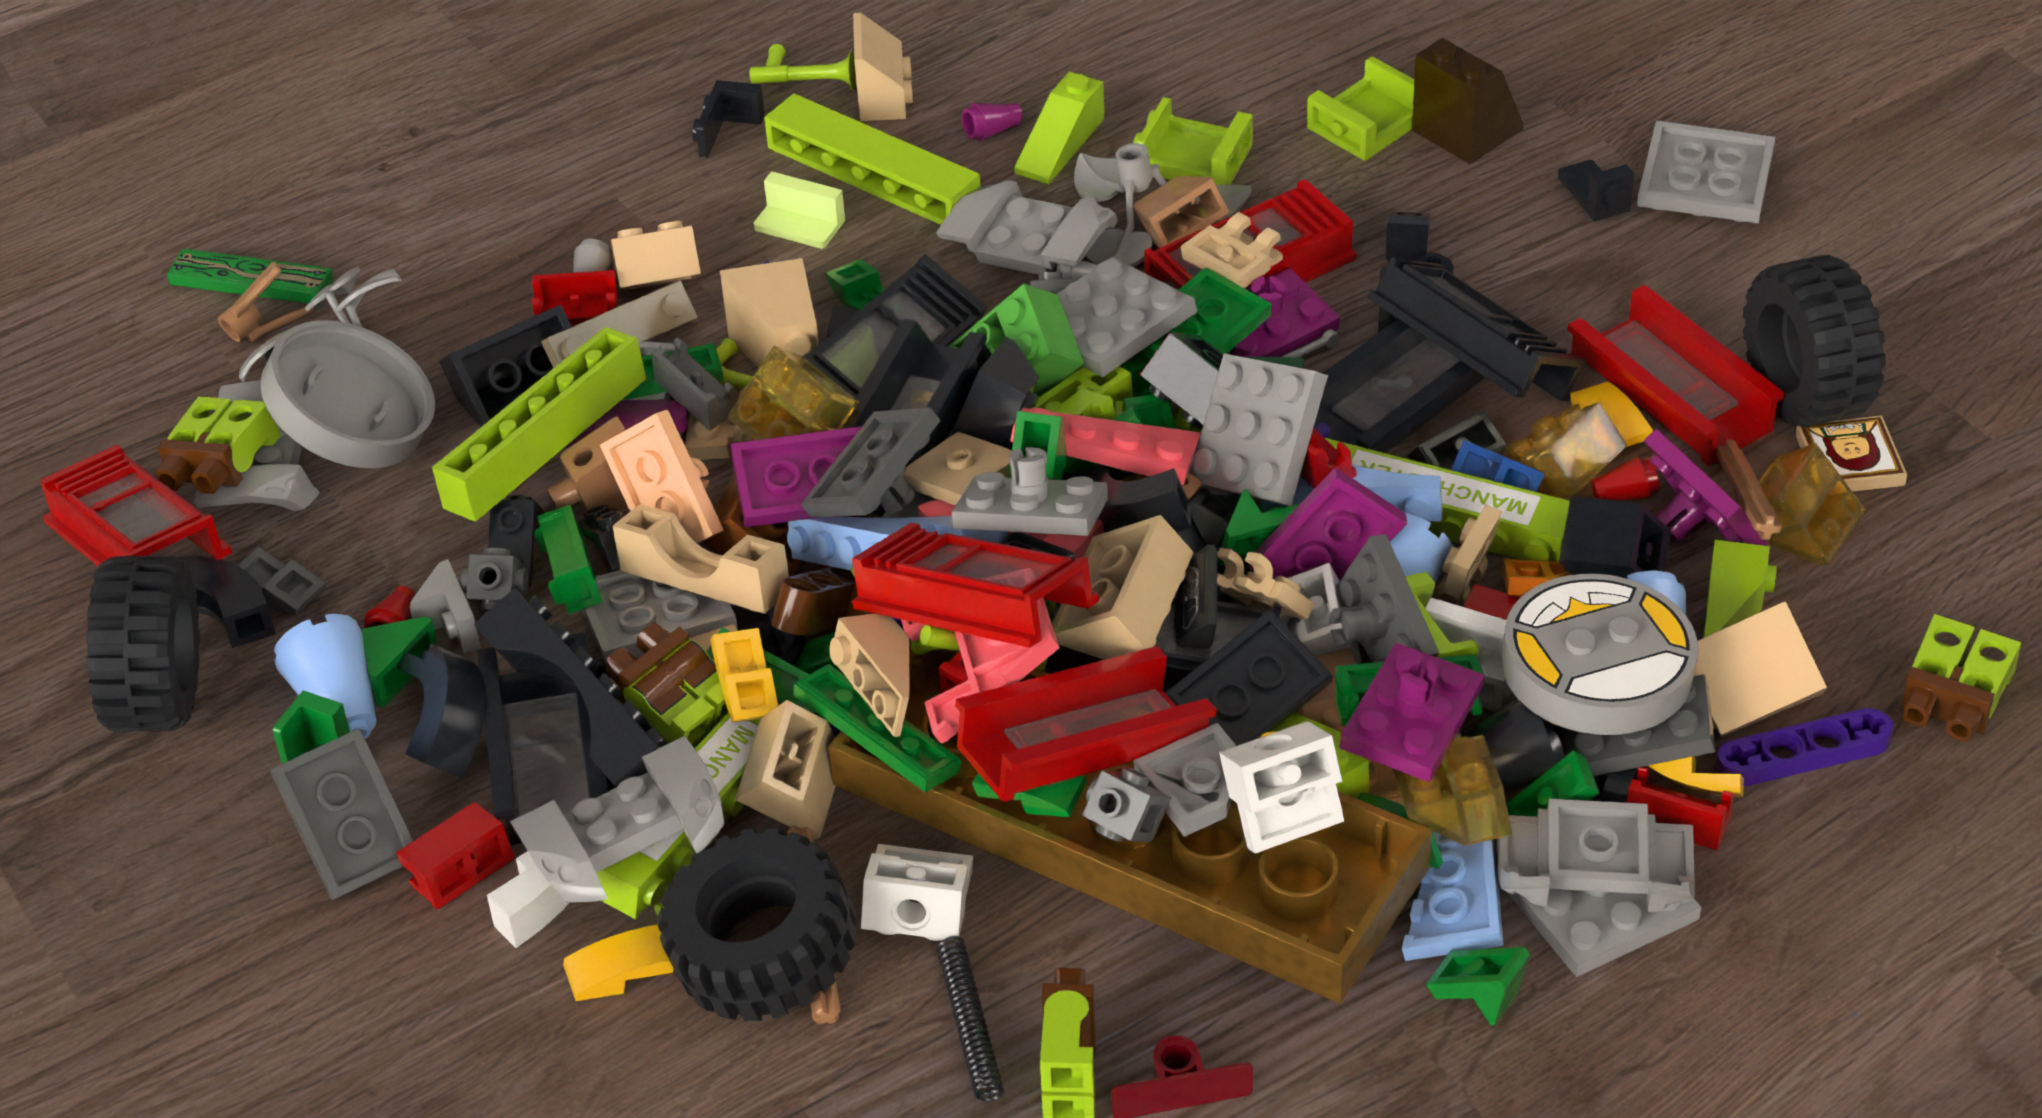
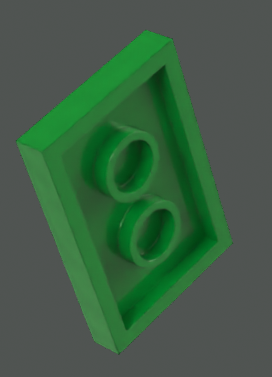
M1205 267L1179 289V291L1195 299L1197 313L1144 348L1139 354L1151 360L1169 333L1199 335L1222 354H1227L1271 316L1272 304Z

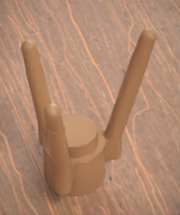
M272 262L241 297L218 317V322L223 330L236 342H240L247 337L250 342L254 343L262 335L314 312V307L308 312L304 307L259 326L258 321L262 319V315L253 302L281 273V268L278 267L276 262Z

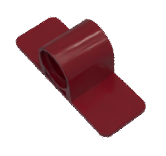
M1180 1035L1165 1037L1156 1044L1153 1050L1154 1079L1120 1085L1112 1089L1113 1118H1132L1248 1096L1253 1092L1252 1064L1244 1062L1204 1070L1199 1049L1192 1040Z

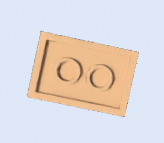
M668 409L652 415L600 444L630 511L639 504L674 513L683 529L697 544L724 531L705 490L709 480L700 479V477L709 475L708 470L702 461L697 458H690Z

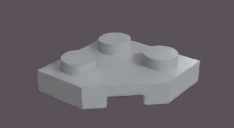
M1218 723L1134 760V769L1150 778L1148 785L1171 797L1165 813L1184 837L1227 818L1232 799L1229 797L1219 752L1233 748L1236 745Z

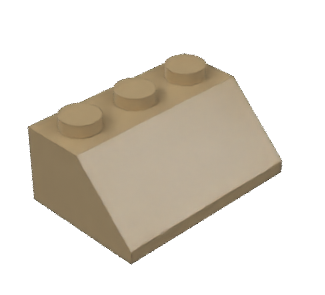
M1161 515L1092 537L1084 557L1088 558L1092 592L1098 593L1099 602L1089 609L1061 604L1052 623L1058 645L1103 660L1155 646L1158 632L1165 617L1171 610L1173 598L1186 576L1185 571L1194 553Z

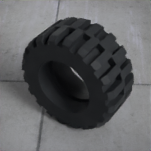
M1819 255L1766 267L1752 281V286L1748 289L1745 297L1748 302L1743 307V318L1745 319L1743 340H1746L1748 351H1745L1747 361L1751 363L1752 368L1785 392L1784 399L1777 403L1776 416L1796 427L1798 425L1804 428L1862 414L1876 400L1879 395L1878 390L1884 381L1882 368L1886 366V354L1883 353L1882 344L1885 343L1884 332L1880 330L1878 319H1880L1878 309L1873 306L1871 301L1872 294L1868 286L1862 284L1860 274L1855 269L1850 268V264L1831 255Z
M113 556L99 565V569L95 572L94 584L91 585L90 606H88L87 612L88 631H86L88 657H86L87 670H89L88 684L93 698L92 706L94 712L97 713V720L102 726L111 731H176L186 725L191 718V710L194 709L195 692L198 687L197 676L200 664L199 610L196 603L197 594L196 588L193 585L192 572L189 570L188 564L176 556Z
M753 828L742 830L741 836L730 839L726 835L715 840L717 845L707 851L703 849L698 854H693L691 858L693 862L688 867L682 865L673 877L675 885L674 887H667L661 901L663 908H661L658 914V928L661 932L660 940L687 994L694 997L696 1003L703 1009L711 1012L716 1011L718 1016L736 1020L738 1015H742L744 1021H762V1016L769 1014L776 1019L789 1015L787 1010L797 1005H800L801 1009L814 1002L812 996L819 990L825 993L835 983L834 974L836 971L843 972L851 958L848 951H852L856 943L857 932L855 924L857 919L855 909L834 861L830 860L828 853L819 844L810 842L808 837L795 832H791L787 836L785 830L767 828L766 833H759L757 829ZM774 906L792 908L786 919L766 935L744 942L724 941L726 935L736 923L757 910Z

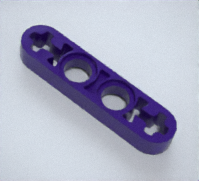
M1867 708L1730 740L1719 748L1715 769L1716 774H1741L1744 778V787L1875 756L1885 752L1889 747L1893 723L1886 713L1877 709ZM1829 737L1834 739L1839 745L1833 748H1825L1816 744L1814 739ZM1775 747H1784L1791 750L1795 755L1791 758L1783 759L1774 756L1770 750Z

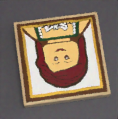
M1883 416L1836 420L1804 428L1797 425L1795 436L1819 495L1905 486L1907 473Z

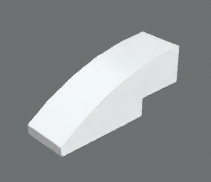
M528 851L516 858L519 875L487 895L494 927L515 948L541 931L570 903L566 902L547 881Z

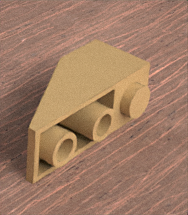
M867 614L838 618L835 636L830 642V658L894 737L900 736L909 700L908 635L893 617Z

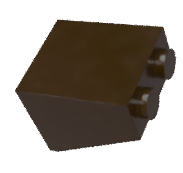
M1444 38L1439 39L1416 54L1412 131L1471 165L1523 130V121L1501 70Z

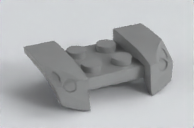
M1006 180L994 185L990 184L980 187L962 196L945 218L936 234L941 239L965 243L968 251L974 252L980 263L1038 275V273L1052 272L1057 263L1077 267L1100 234L1107 228H1114L1118 219L1112 210L1103 208L1091 196L1085 195L1074 207L1024 198L1017 182Z
M261 380L220 386L218 398L231 399L232 403L235 399L264 401L261 393ZM246 413L247 418L252 415V413ZM277 424L281 437L273 446L262 445L254 455L250 468L246 472H241L243 480L237 487L221 485L215 494L201 493L197 490L194 504L197 508L263 503L297 511L309 506L320 492L313 486L301 465H298L302 446L288 436Z
M685 736L642 756L648 771L647 773L639 777L628 778L622 781L617 788L597 798L585 799L564 814L553 800L510 821L544 877L566 902L607 900L608 897L597 876V872L683 829L697 854L720 831L724 825V818L719 793L705 763Z
M1549 799L1548 809H1538L1537 817L1498 816L1497 873L1502 890L1512 895L1518 893L1524 896L1530 903L1546 907L1549 889L1646 894L1647 912L1663 911L1670 904L1677 902L1684 904L1695 899L1693 825L1655 823V815L1648 814L1647 804Z

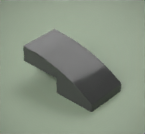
M259 547L237 565L247 571L257 581L268 606L285 613L297 615L326 588V582L294 560H290L284 565Z

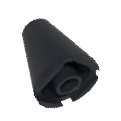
M1517 698L1461 734V742L1456 743L1455 770L1449 778L1444 773V759H1442L1434 775L1439 788L1449 787L1451 792L1487 786L1488 791L1529 786L1561 761L1565 755L1558 734L1553 732L1550 722L1532 712Z

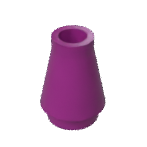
M972 103L970 108H965L962 112V127L965 135L969 139L976 138L978 141L988 139L1012 127L1020 126L1022 123V112L1017 103Z

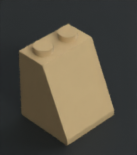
M802 258L720 270L729 339H732L737 344V347L769 379H775L782 371H789L800 362L803 355L809 354L819 345L817 323Z
M1786 601L1697 641L1698 655L1694 676L1705 674L1710 693L1713 729L1717 728L1720 737L1824 694L1827 688Z

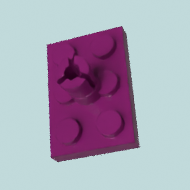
M1291 268L1274 276H1269L1266 280L1264 276L1258 277L1254 280L1252 286L1246 290L1272 304L1271 316L1227 354L1240 357H1282L1322 338L1327 330H1338L1340 317Z
M862 426L732 443L731 457L745 527L818 518L810 517L800 504Z
M1657 428L1644 440L1654 454L1649 461L1665 477L1664 481L1678 494L1663 511H1659L1655 515L1671 529L1670 535L1675 540L1680 542L1686 536L1685 534L1704 519L1709 524L1713 522L1727 541L1763 546L1769 545L1753 529L1741 506Z
M1335 467L1254 553H1260L1270 561L1273 568L1272 579L1274 580L1277 576L1289 578L1330 563L1337 578L1341 581L1370 536L1386 534L1390 542L1407 525V517L1405 512ZM1249 564V569L1254 571L1253 566Z
M1395 642L1341 733L1339 748L1430 782L1481 692L1485 675Z

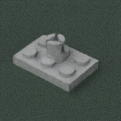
M1033 447L1025 448L1026 458H1023L1022 450L1016 449L1009 455L1012 478L1004 477L1003 474L998 472H987L974 476L952 510L953 529L1088 536L1108 500L1107 483L1093 482L1089 477L1049 480L1046 476L1045 463H1047V455L1044 450Z

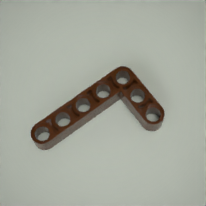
M829 567L782 579L771 625L786 633L810 635L836 628L838 618L874 613L853 609L852 600L858 597L855 576H853L851 571Z

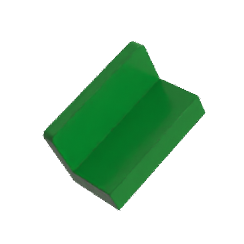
M304 690L286 710L272 730L282 764L350 733L343 703Z

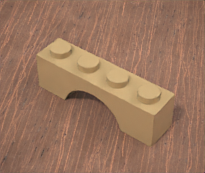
M643 504L636 506L613 525L621 571L677 587L681 590L704 595L718 601L744 607L751 611L765 614L776 604L782 579L789 577L785 546L780 543L747 534L724 555L714 554L702 548L686 533L676 514Z

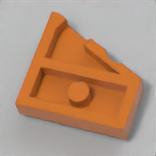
M1503 558L1502 578L1508 595L1522 597L1526 592L1546 581L1572 575L1558 561Z

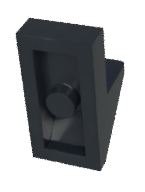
M1395 211L1388 213L1386 233V260L1390 262L1392 257L1416 260L1418 257L1427 254L1430 213Z

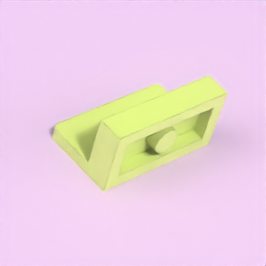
M771 171L764 180L767 206L754 221V230L823 249L845 222L843 192L841 189Z

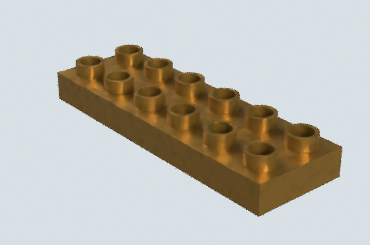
M910 647L909 700L904 718L941 744L932 732L924 702L941 694L939 666L944 662L948 663L959 652L939 649L924 655H917ZM1035 668L1019 682L1048 675L1049 673ZM1131 708L1062 728L1065 729V735L1068 736L1146 715L1147 713ZM1049 730L1020 739L1028 747L1054 740L1055 738L1051 736V731ZM842 731L828 746L833 785L1340 1004L1430 868L1432 829L1339 791L1338 795L1344 822L1258 853L1252 852L1247 847L1238 805L1234 800L1231 802L1227 818L1185 837L1168 815L1164 813L1152 842L1129 841L1125 838L1122 842H1118L1098 833L1095 830L1098 823L1082 815L1088 803L1086 801L1088 788L1093 780L1100 776L1102 770L1085 774L1087 784L1070 817L1026 814L1020 800L1002 802L1001 799L977 796L972 782L978 772L957 748L958 732L941 745L961 759L960 772L926 793ZM1134 761L1103 770L1121 772L1123 766L1134 769Z

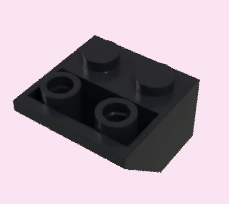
M1576 496L1569 503L1559 564L1572 575L1605 574L1628 579L1627 575L1636 572L1653 570L1665 572L1671 529L1641 503Z

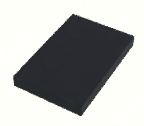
M1270 609L1165 694L1176 706L1207 698L1217 709L1216 717L1209 719V726L1218 723L1235 745L1238 746L1258 739L1262 734L1274 730L1331 684L1334 676Z

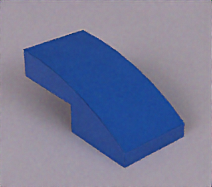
M1463 440L1451 468L1452 471L1534 492L1538 491L1545 475L1543 472L1466 440Z

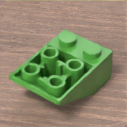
M1027 284L1021 285L949 346L960 349L970 332L985 335L987 338L985 345L991 354L1006 337L1014 340L1039 376L1033 391L1036 395L1052 389L1084 364L1058 294Z

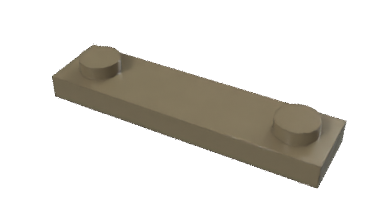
M680 280L542 340L541 343L553 368H555L604 327L638 338L639 343L698 318Z

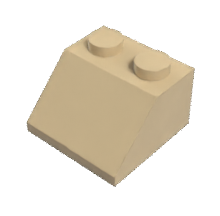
M853 13L854 60L860 122L906 119L905 103H913L912 81L910 80L912 79L910 56L903 57L902 41L862 13Z

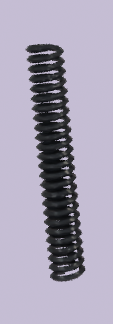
M950 936L939 943L937 953L940 965L942 966L956 1026L958 1027L959 1038L963 1046L962 1049L969 1077L973 1084L974 1096L985 1102L995 1101L1004 1094V1088L1002 1087L1003 1083L1000 1081L1001 1076L999 1075L997 1062H995L996 1057L990 1043L991 1038L985 1024L986 1019L982 1012L983 1009L979 1000V994L977 993L978 990L975 987L976 982L972 975L973 971L969 963L968 952L962 937ZM951 940H958V941H960V942H952V943H949V944L945 945V946L942 948L943 944L946 943V942H948V941H951ZM952 946H958V947L953 948V949H948L949 947H952ZM954 952H959V953H957V954H955V955H949V954L954 953ZM961 958L956 961H951L952 959ZM998 1084V1087H997L996 1089H994V1090H991V1091H981V1090H979L980 1088H981V1089L992 1088V1087H994V1086H996V1085ZM998 1091L1000 1092L998 1095H996V1096H994V1097L985 1098V1097L980 1096V1095H992V1094L997 1093Z

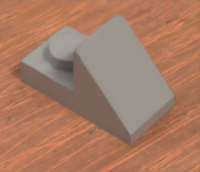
M449 560L441 561L410 603L412 619L425 616L432 619L434 630L444 627L449 639L457 637L464 654L480 649L477 627L474 625V615Z

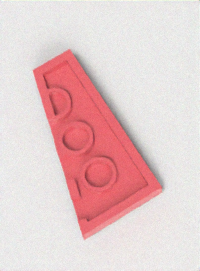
M1043 408L1021 409L1023 412L1063 417L1066 456L1149 477L1174 468L1181 485H1184L1201 432L1050 412ZM1016 421L1013 425L1010 442H1013Z

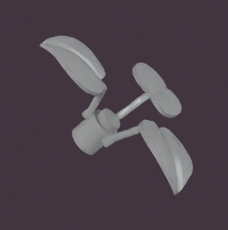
M1131 143L1120 147L1116 152V158H1098L1084 153L1079 154L1074 171V183L1076 191L1081 198L1088 195L1095 198L1097 202H1103L1112 199L1118 192H1126L1127 225L1125 231L1121 229L1104 230L1086 254V259L1090 263L1099 265L1114 257L1134 267L1144 261V250L1148 248L1152 250L1153 248L1152 237L1149 233L1133 232V192L1137 193L1146 190L1150 186L1153 177L1160 187L1167 182L1160 174L1159 165H1150L1148 150L1143 144ZM1216 185L1230 213L1213 224L1231 217L1240 211L1251 194V185ZM1199 196L1195 199L1200 202Z
M357 266L318 292L305 309L308 312L315 305L327 299L340 322L351 324L343 312V309L346 307L352 324L362 327L356 313V307L364 294L383 284L402 282L395 269L391 268L376 274L352 291L361 271L360 267ZM349 294L340 304L335 298V295ZM289 329L267 340L246 359L239 372V378L243 383L255 361L274 347L279 338Z

